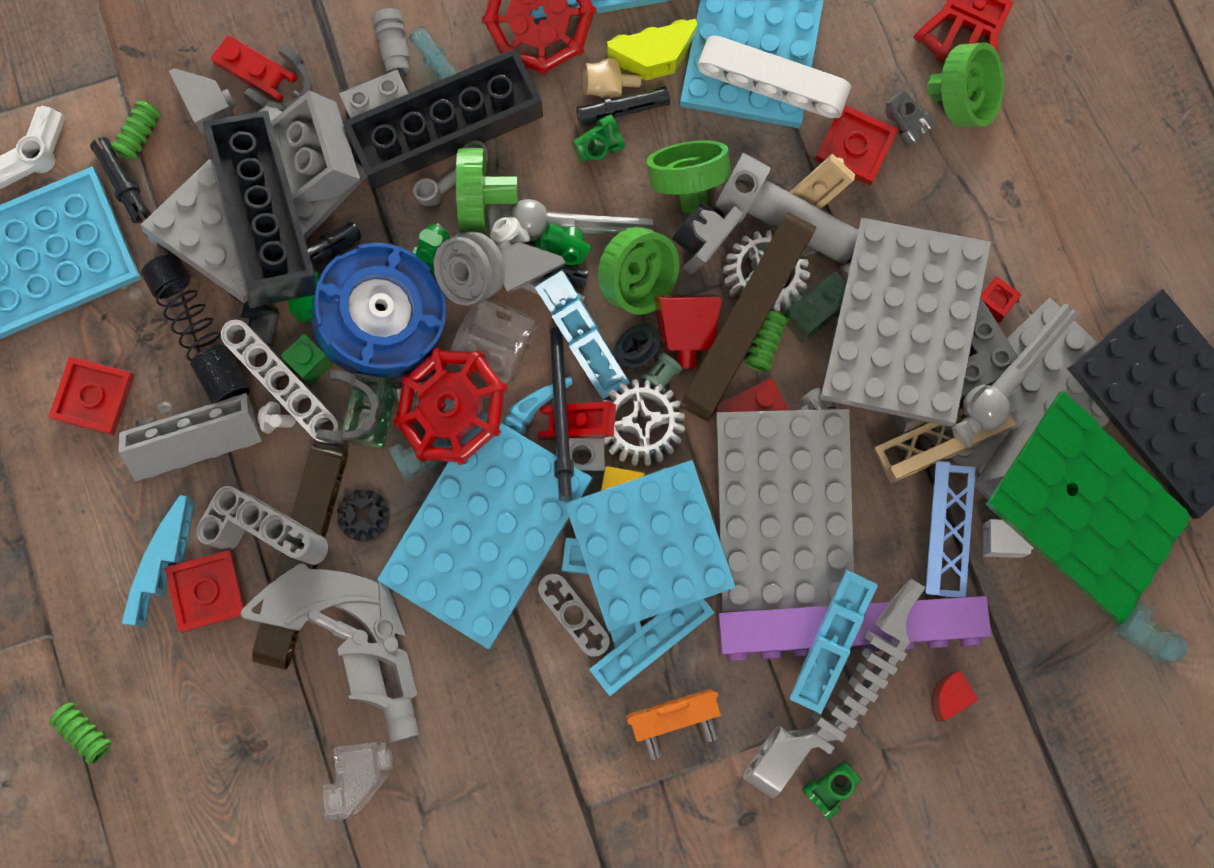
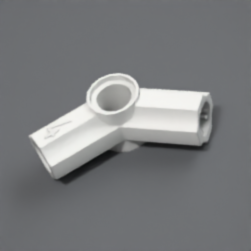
M42 105L36 108L27 135L18 141L16 148L0 156V189L34 172L43 174L53 168L56 160L53 151L66 119L62 113ZM40 151L36 157L32 158L34 153Z

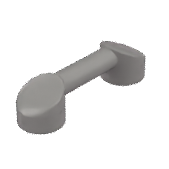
M474 140L464 145L463 149L485 148L488 162V151L484 143ZM456 168L437 183L429 178L419 180L413 188L416 200L424 206L438 205L442 200V194L456 184Z

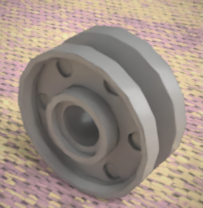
M469 232L444 241L436 250L433 262L437 283L446 297L456 304L468 306L480 302L483 299L494 296L502 288L505 279V263L499 248L493 240L484 234Z

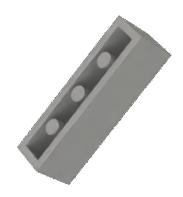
M247 393L120 432L119 454L136 482L145 478L155 477L170 470L184 468L205 459L216 458L224 453L240 448L251 447L256 443L262 442L260 424L257 422L256 412Z

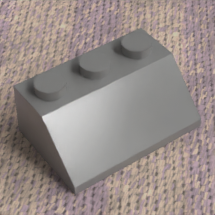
M309 90L271 121L295 205L338 197L360 180L335 101Z

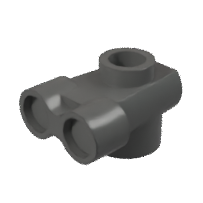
M904 89L885 103L886 116L889 120L898 124L901 130L899 135L907 146L917 141L924 132L936 124L929 111L923 112Z

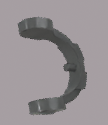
M283 45L278 51L279 55L302 75L304 79L303 90L301 94L293 90L291 95L296 98L295 100L277 104L248 88L243 94L244 97L260 110L266 105L278 108L283 112L307 91H312L313 87L309 75L302 65L303 60L287 46Z
M331 370L329 377L331 381L361 389L368 395L371 403V410L362 409V415L369 417L357 430L349 432L317 430V439L328 443L343 444L344 440L359 438L373 431L378 422L380 401L379 397L366 384L357 380V375Z

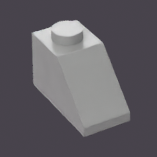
M175 68L169 71L194 123L202 135H205L203 121L234 116L231 108L236 107V104L228 89L222 91L216 80Z
M507 241L497 246L505 263L503 286L507 294L565 266L562 256L520 242L512 245L510 241Z

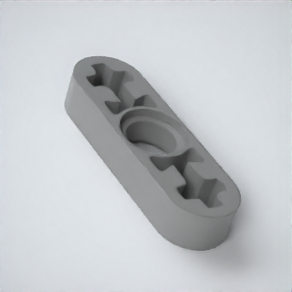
M558 574L545 576L540 581L538 587L541 599L585 655L589 657L602 656L609 647L607 632L562 576ZM550 581L554 585L557 583L562 584L559 591L564 599L569 594L573 597V600L564 603L559 611L554 608L555 605L560 604L554 595L549 597L545 595L548 591L546 584ZM571 606L579 607L584 613V618L578 625H570L564 619L565 611ZM589 620L594 624V626L588 628L592 635L598 636L600 634L603 637L600 642L602 648L598 651L594 647L590 650L586 648L585 645L589 641L584 633L580 637H577L574 633L583 629Z

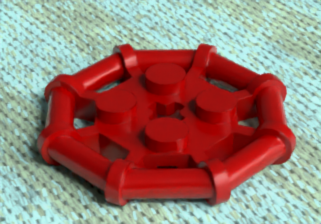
M489 0L485 16L481 17L482 24L486 25L500 55L515 48L517 50L521 44L537 48L539 58L518 52L525 67L539 71L541 75H544L550 69L577 55L581 56L585 52L583 47L593 15L597 14V10L590 0H577L580 8L570 9L566 0H511L507 15H498L502 0ZM539 7H543V12L548 15L547 19L541 20L539 24H535V18L531 16L533 10L537 11ZM580 16L572 40L566 35L572 17ZM508 22L515 36V40L510 45L498 23ZM563 40L569 45L546 57V48L555 42Z
M439 347L434 349L432 355L406 377L402 376L400 380L402 388L397 417L393 420L394 427L400 429L415 451V457L421 462L436 460L457 462L459 465L467 464L468 459L495 436L499 437L502 431L499 428L504 396L508 392L507 384L500 381L486 362L483 352L479 350L474 352L445 351ZM447 364L464 365L461 372L450 373L446 369ZM436 369V373L430 379H428L423 385L418 384L427 375H429L433 370ZM476 370L488 385L487 387L479 389L471 379ZM414 390L418 391L417 397L420 398L419 406H415V411L411 412ZM491 397L486 423L480 419L484 413L483 399ZM445 400H455L454 409L451 412L446 411L444 413L443 410L446 407ZM419 421L426 431L423 439L413 427L414 422ZM476 425L483 428L463 445L462 437ZM437 438L451 440L452 449L433 447V444Z

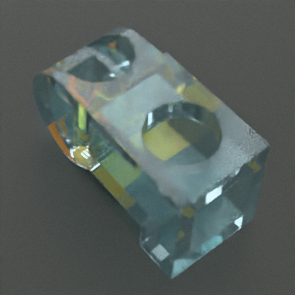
M437 438L433 447L452 449L451 440ZM400 443L388 449L406 483L446 462L436 460L421 462L415 457L416 453L412 447L403 450Z
M1144 604L1136 605L1132 614L1127 617L1124 624H1120L1115 632L1116 635L1159 662L1178 661L1187 652L1185 638L1177 632L1166 631L1150 620L1154 611Z

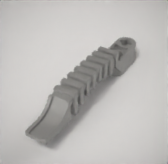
M910 579L881 613L875 625L893 636L891 642L869 630L867 631L864 638L870 644L883 650L884 653L881 656L866 647L861 654L875 666L871 669L861 662L858 664L856 670L866 679L862 683L853 676L851 677L848 684L856 691L854 695L843 689L840 691L838 697L846 705L842 708L830 700L826 708L833 717L829 719L822 713L814 712L811 717L816 723L810 728L786 731L781 726L776 727L747 766L743 775L745 781L773 799L785 787L811 748L820 747L828 754H831L835 748L831 741L840 740L843 742L847 736L845 731L848 727L853 729L858 723L856 720L859 714L864 716L868 711L866 705L870 701L874 703L879 695L876 693L880 687L885 689L889 683L886 680L888 675L892 674L894 676L898 669L895 666L898 660L904 661L907 655L904 651L910 643L906 631L907 617L912 606L926 587Z

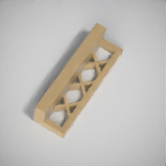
M962 409L958 410L956 419L958 423L964 420L962 418L964 416ZM1009 414L1006 422L998 429L991 431L980 429L974 436L971 448L1012 429L1016 424L1011 414ZM930 422L885 442L873 450L890 484L935 465L936 461H944L970 448L964 446L957 438L943 435L946 428L945 425ZM941 426L939 433L932 431L933 429ZM926 434L937 438L933 448L921 451L914 448L917 437ZM911 440L910 446L902 444ZM893 447L907 451L905 460L891 466L884 452Z

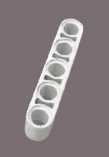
M709 36L697 64V69L706 76L828 118H839L842 115L851 90L850 83L843 78L720 36Z
M237 319L225 323L221 330V339L233 354L314 439L324 444H336L316 438L317 430L326 421H332L333 431L344 432L342 422L254 329ZM239 330H245V339L241 343L234 344L233 338L235 333ZM266 352L267 362L261 367H256L255 358L260 353ZM288 375L289 385L283 390H278L276 386L277 380L281 376ZM310 398L312 403L310 410L300 414L298 411L300 401Z

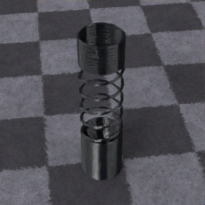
M163 254L151 259L141 269L143 280L151 291L152 296L156 298V303L159 306L166 307L163 316L167 320L173 321L171 331L181 335L179 345L189 349L186 358L191 361L190 365L211 404L245 393L248 395L251 387L232 352L225 344L208 347L195 355L193 359L189 357L192 349L211 344L220 337L221 333L218 331L209 333L194 342L192 346H184L182 344L184 335L204 330L212 324L214 319H201L190 325L184 332H177L174 329L176 321L187 320L197 316L204 311L206 305H193L181 312L175 319L169 318L166 315L169 307L181 306L197 297L198 291H186L176 296L167 305L161 304L159 299L169 298L182 292L190 284L191 278L181 259L175 254ZM195 293L191 298L183 302L172 304L186 294ZM203 306V308L200 309L198 312L187 317L180 318L188 311ZM210 320V322L205 326L193 331H189L194 326L204 321ZM218 334V335H217L215 338H213L212 340H210V341H208V342H205V343H203V344L197 345L199 342H201L202 340L208 338L209 336Z

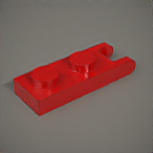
M230 35L226 36L211 57L213 64L278 103L284 97L275 89L284 78L293 84L298 79L291 71Z
M610 401L567 404L569 438L614 437L617 404ZM554 405L540 407V414L550 415L549 427L547 431H538L537 438L541 440H556Z

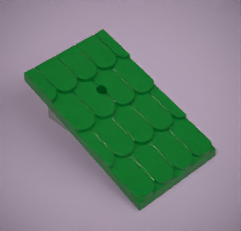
M1064 391L1057 394L1040 421L1012 429L1008 432L975 482L991 494L986 505L1117 624H1124L1127 617L1132 614L1137 601L1144 590L1151 584L1154 574L1161 563L1168 557L1171 547L1178 536L1185 530L1191 517L1188 511L1169 495L1155 478L1126 453V450Z

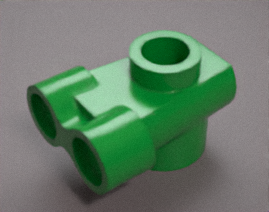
M611 114L598 120L596 127L572 141V146L581 163L590 159L600 160L608 152L613 155L625 149L624 140ZM592 141V146L588 149V144Z
M552 223L546 226L543 235L537 239L535 248L562 256L566 265H581L590 252V244L584 242V233L576 227H566L563 229Z
M432 224L427 229L421 231L418 245L412 250V253L424 261L431 268L430 271L435 276L433 260L436 250L444 241L451 239V237L444 228Z
M844 760L818 781L812 779L802 788V791L819 808L824 816L831 820L841 811L839 805L844 799L853 794L855 787L862 778ZM845 775L847 777L846 784L842 786L837 785L834 782L835 776Z

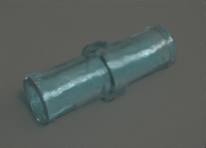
M419 27L410 34L409 40L423 56V63L427 68L433 70L439 80L457 73L445 57V50L436 45L425 27Z

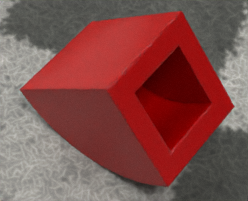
M961 671L951 672L938 682L933 691L931 701L933 715L937 722L946 721L977 702L978 698Z

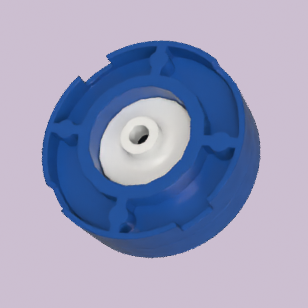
M384 243L358 245L357 249L335 257L321 274L311 304L312 329L323 352L343 370L364 378H394L416 368L426 359L443 331L446 320L445 295L430 273L431 268L414 253L404 248Z

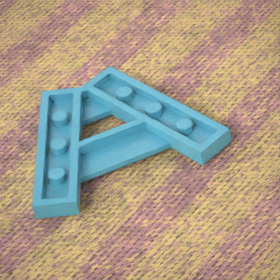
M566 538L562 572L589 575L577 539ZM704 599L658 614L643 627H641L640 621L612 630L610 632L615 649L591 667L589 671L610 697L715 612Z

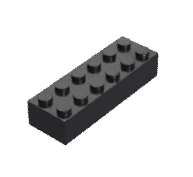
M515 48L345 120L343 124L374 190L457 154L458 149H463L465 144L474 140L484 143L543 117L541 98Z
M268 110L203 121L206 145L249 307L253 308L314 295L316 290L315 273Z

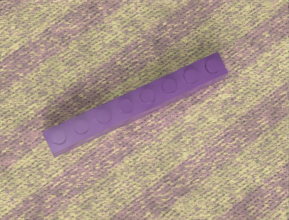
M987 596L917 600L909 611L906 621V631L910 643L905 650L915 649L914 643L927 642L928 648L948 647V641L960 640L961 646L982 645L981 639L992 637ZM889 602L869 604L863 616L862 625L851 647H861V653L865 647L874 652L882 651L864 638L868 630L891 642L893 636L875 625ZM829 606L719 613L716 616L719 655H728V661L748 660V654L761 653V659L782 658L781 652L794 651L795 657H807Z

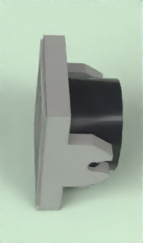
M701 201L671 238L692 255L682 269L691 275L706 264L743 217V212L734 206L726 215L720 217Z

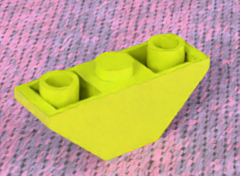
M681 19L665 27H649L641 33L629 36L625 34L618 35L612 40L607 41L606 56L607 58L618 60L620 68L634 75H641V79L645 81L673 74L691 47L692 39L697 31L696 19L688 21Z

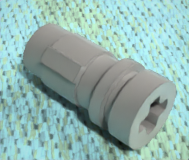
M394 8L375 12L371 18L375 29V37L380 42L379 48L386 74L398 70L400 77H403L410 72L408 61L411 59L408 40L403 38L405 28L402 13Z

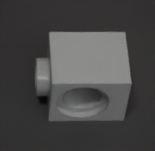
M569 438L570 459H572L577 451L581 450L588 452L591 456L588 463L580 465L574 462V467L589 476H604V438Z

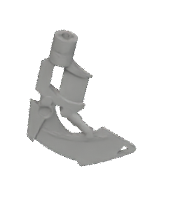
M298 564L269 584L241 610L240 615L245 620L299 631L304 623L308 621L331 631L333 635L345 640L337 648L338 656L343 658L351 695H348V698L367 703L379 710L382 709L390 743L420 735L411 701L418 693L408 653L398 648V641L395 639V635L407 636L389 587L378 580L374 582L350 573L309 569L305 564ZM262 601L260 614L253 613L251 610ZM332 606L346 611L365 627L373 643L367 642L368 635L365 631L357 630L339 620L337 622L320 612ZM379 661L393 666L400 698L391 699L387 697Z

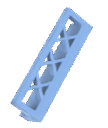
M936 461L925 595L953 598L966 597L976 467L950 465V462ZM949 472L968 474L967 488L957 496L948 486ZM947 492H948V493L950 494V496L953 498V499H952L951 501H949L948 503H947ZM965 493H966V506H965V505L963 504V502L959 499V498H961ZM954 502H957L965 512V519L953 528L945 519L946 509ZM945 525H946V526L948 527V529L950 530V532H949L947 535L944 536ZM962 526H964L963 538L957 532ZM954 534L962 544V553L951 561L943 552V544L946 539ZM942 557H943L944 560L948 563V565H946L943 569H942ZM959 559H961V571L954 565ZM950 567L960 577L959 591L940 589L941 574Z

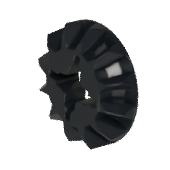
M638 324L629 328L616 343L615 358L617 362L626 370L632 368L638 371L642 365L649 367V361L652 358H659L658 350L664 347L661 341L662 334L651 324ZM638 341L640 344H643V350L640 353L637 352Z
M370 489L355 490L353 493L345 496L337 508V523L347 537L355 541L365 542L379 537L387 528L390 519L388 504L381 495ZM353 507H360L363 510L370 507L371 510L368 512V515L373 524L371 525L364 520H360L357 523L355 520L358 515Z

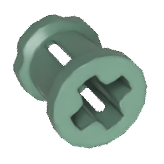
M659 352V358H657L656 363L647 374L643 373L640 379L643 383L649 379L651 382L650 389L653 390L661 383V394L663 395L666 392L665 386L675 373L679 374L682 371V367L669 355Z

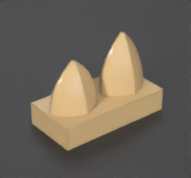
M831 154L797 184L790 193L821 209L854 181L855 174L845 166L843 158H837Z

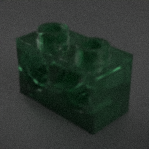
M837 271L833 272L791 305L784 314L787 318L786 326L802 344L840 315L847 283Z
M355 373L354 375L358 376L357 380L366 384L379 397L380 411L377 417L378 422L371 433H366L359 438L347 441L354 445L384 449L397 387L385 377ZM352 387L343 432L357 430L369 417L362 415V409L371 410L369 397L357 387Z

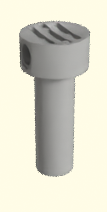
M742 153L713 209L726 215L735 206L743 212V217L739 221L740 224L746 214L749 213L778 229L786 213L790 212L817 227L807 246L845 265L854 251L858 230L769 182L766 178L771 168ZM735 184H744L748 189V193L739 192Z

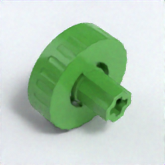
M989 43L960 44L955 46L945 60L942 73L932 74L927 83V93L930 95L931 100L942 101L948 119L957 127H982L991 124L1002 104L1004 92L1003 67L997 51Z
M691 141L671 145L654 152L646 161L650 187L658 193L679 194L681 211L685 214H690L701 201L709 206L707 190L726 182L732 174L728 147L716 141Z
M485 148L458 149L456 158V204L460 232H487L488 204L518 203L517 176L488 177Z
M644 227L627 228L618 233L606 246L598 267L599 288L604 298L612 305L632 314L641 315L656 310L654 296H670L676 285L679 274L677 249L668 237ZM638 281H640L638 284L634 285L633 287H629L630 284H635V283H637Z

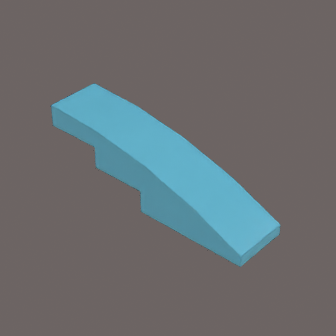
M559 269L535 284V288L551 312L552 318L601 398L608 397L611 390H620V384L622 383L630 384L614 353L563 269Z
M180 495L156 530L143 555L132 583L122 624L145 628L151 595L165 597L167 578L164 568L169 567L171 564L183 563L185 560L195 501L191 498Z
M845 570L789 697L790 700L817 713H822L850 654V648L864 620L863 616L878 587L877 583Z

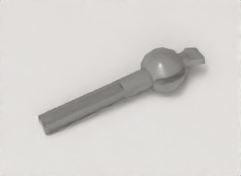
M533 199L518 201L517 204L512 206L511 211H504L491 204L489 212L490 234L497 220L503 217H515L521 227L526 229L529 234V241L526 243L536 242L543 235L549 223L563 229L566 227H576L583 233L618 235L621 231L634 227H644L653 231L652 219L547 212L542 203Z
M1067 304L1061 306L992 386L981 385L968 392L962 407L965 418L962 422L952 426L955 438L964 446L971 448L974 436L980 429L986 431L995 430L1006 422L1011 408L1008 398L1078 316L1077 311L1072 310Z

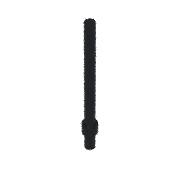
M552 327L550 329L557 457L553 464L554 476L558 479L559 500L566 502L572 500L571 478L574 476V462L570 459L563 334L559 327Z

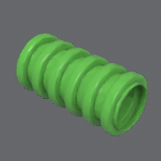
M137 100L135 102L136 109H131L130 111L132 116L125 119L127 124L126 126H121L120 130L122 133H118L115 136L117 141L112 142L110 145L117 154L131 161L137 160L138 156L136 153L143 150L141 145L147 143L146 136L152 134L151 128L156 127V119L159 120L162 117L157 108L145 101Z
M774 310L770 311L752 347L748 351L749 356L744 358V362L748 367L762 372L771 370L772 364L770 362L775 359L773 353L778 350L776 344L781 342L780 335L784 333L783 326L787 324V318L783 314Z
M73 702L61 706L51 716L49 725L52 728L57 727L56 732L59 735L64 734L63 739L66 742H71L70 746L72 749H79L78 755L81 757L85 756L87 764L96 763L107 754L112 742L109 739L104 740L105 735L102 732H97L98 728L94 724L89 725L90 720L87 717L82 718L83 712L75 710L76 705Z

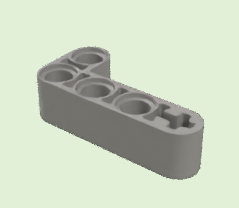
M224 486L216 492L196 529L197 538L202 544L223 551L234 549L245 531L287 556L311 565L322 562L328 552L327 541L321 535L253 495L231 486Z

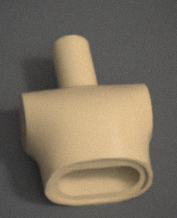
M607 58L599 63L584 64L582 80L585 95L614 99L622 96V87L640 88L641 75L621 74L619 62L614 58Z

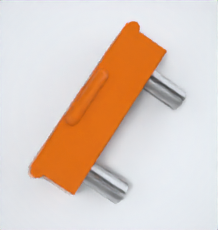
M706 689L629 713L626 716V721L632 726L636 741L645 740L650 759L655 760L649 738L652 739L657 758H660L662 755L656 736L701 722L706 741L712 742L706 723L707 720L713 740L718 739L712 720L721 716L716 700L718 693L714 689Z

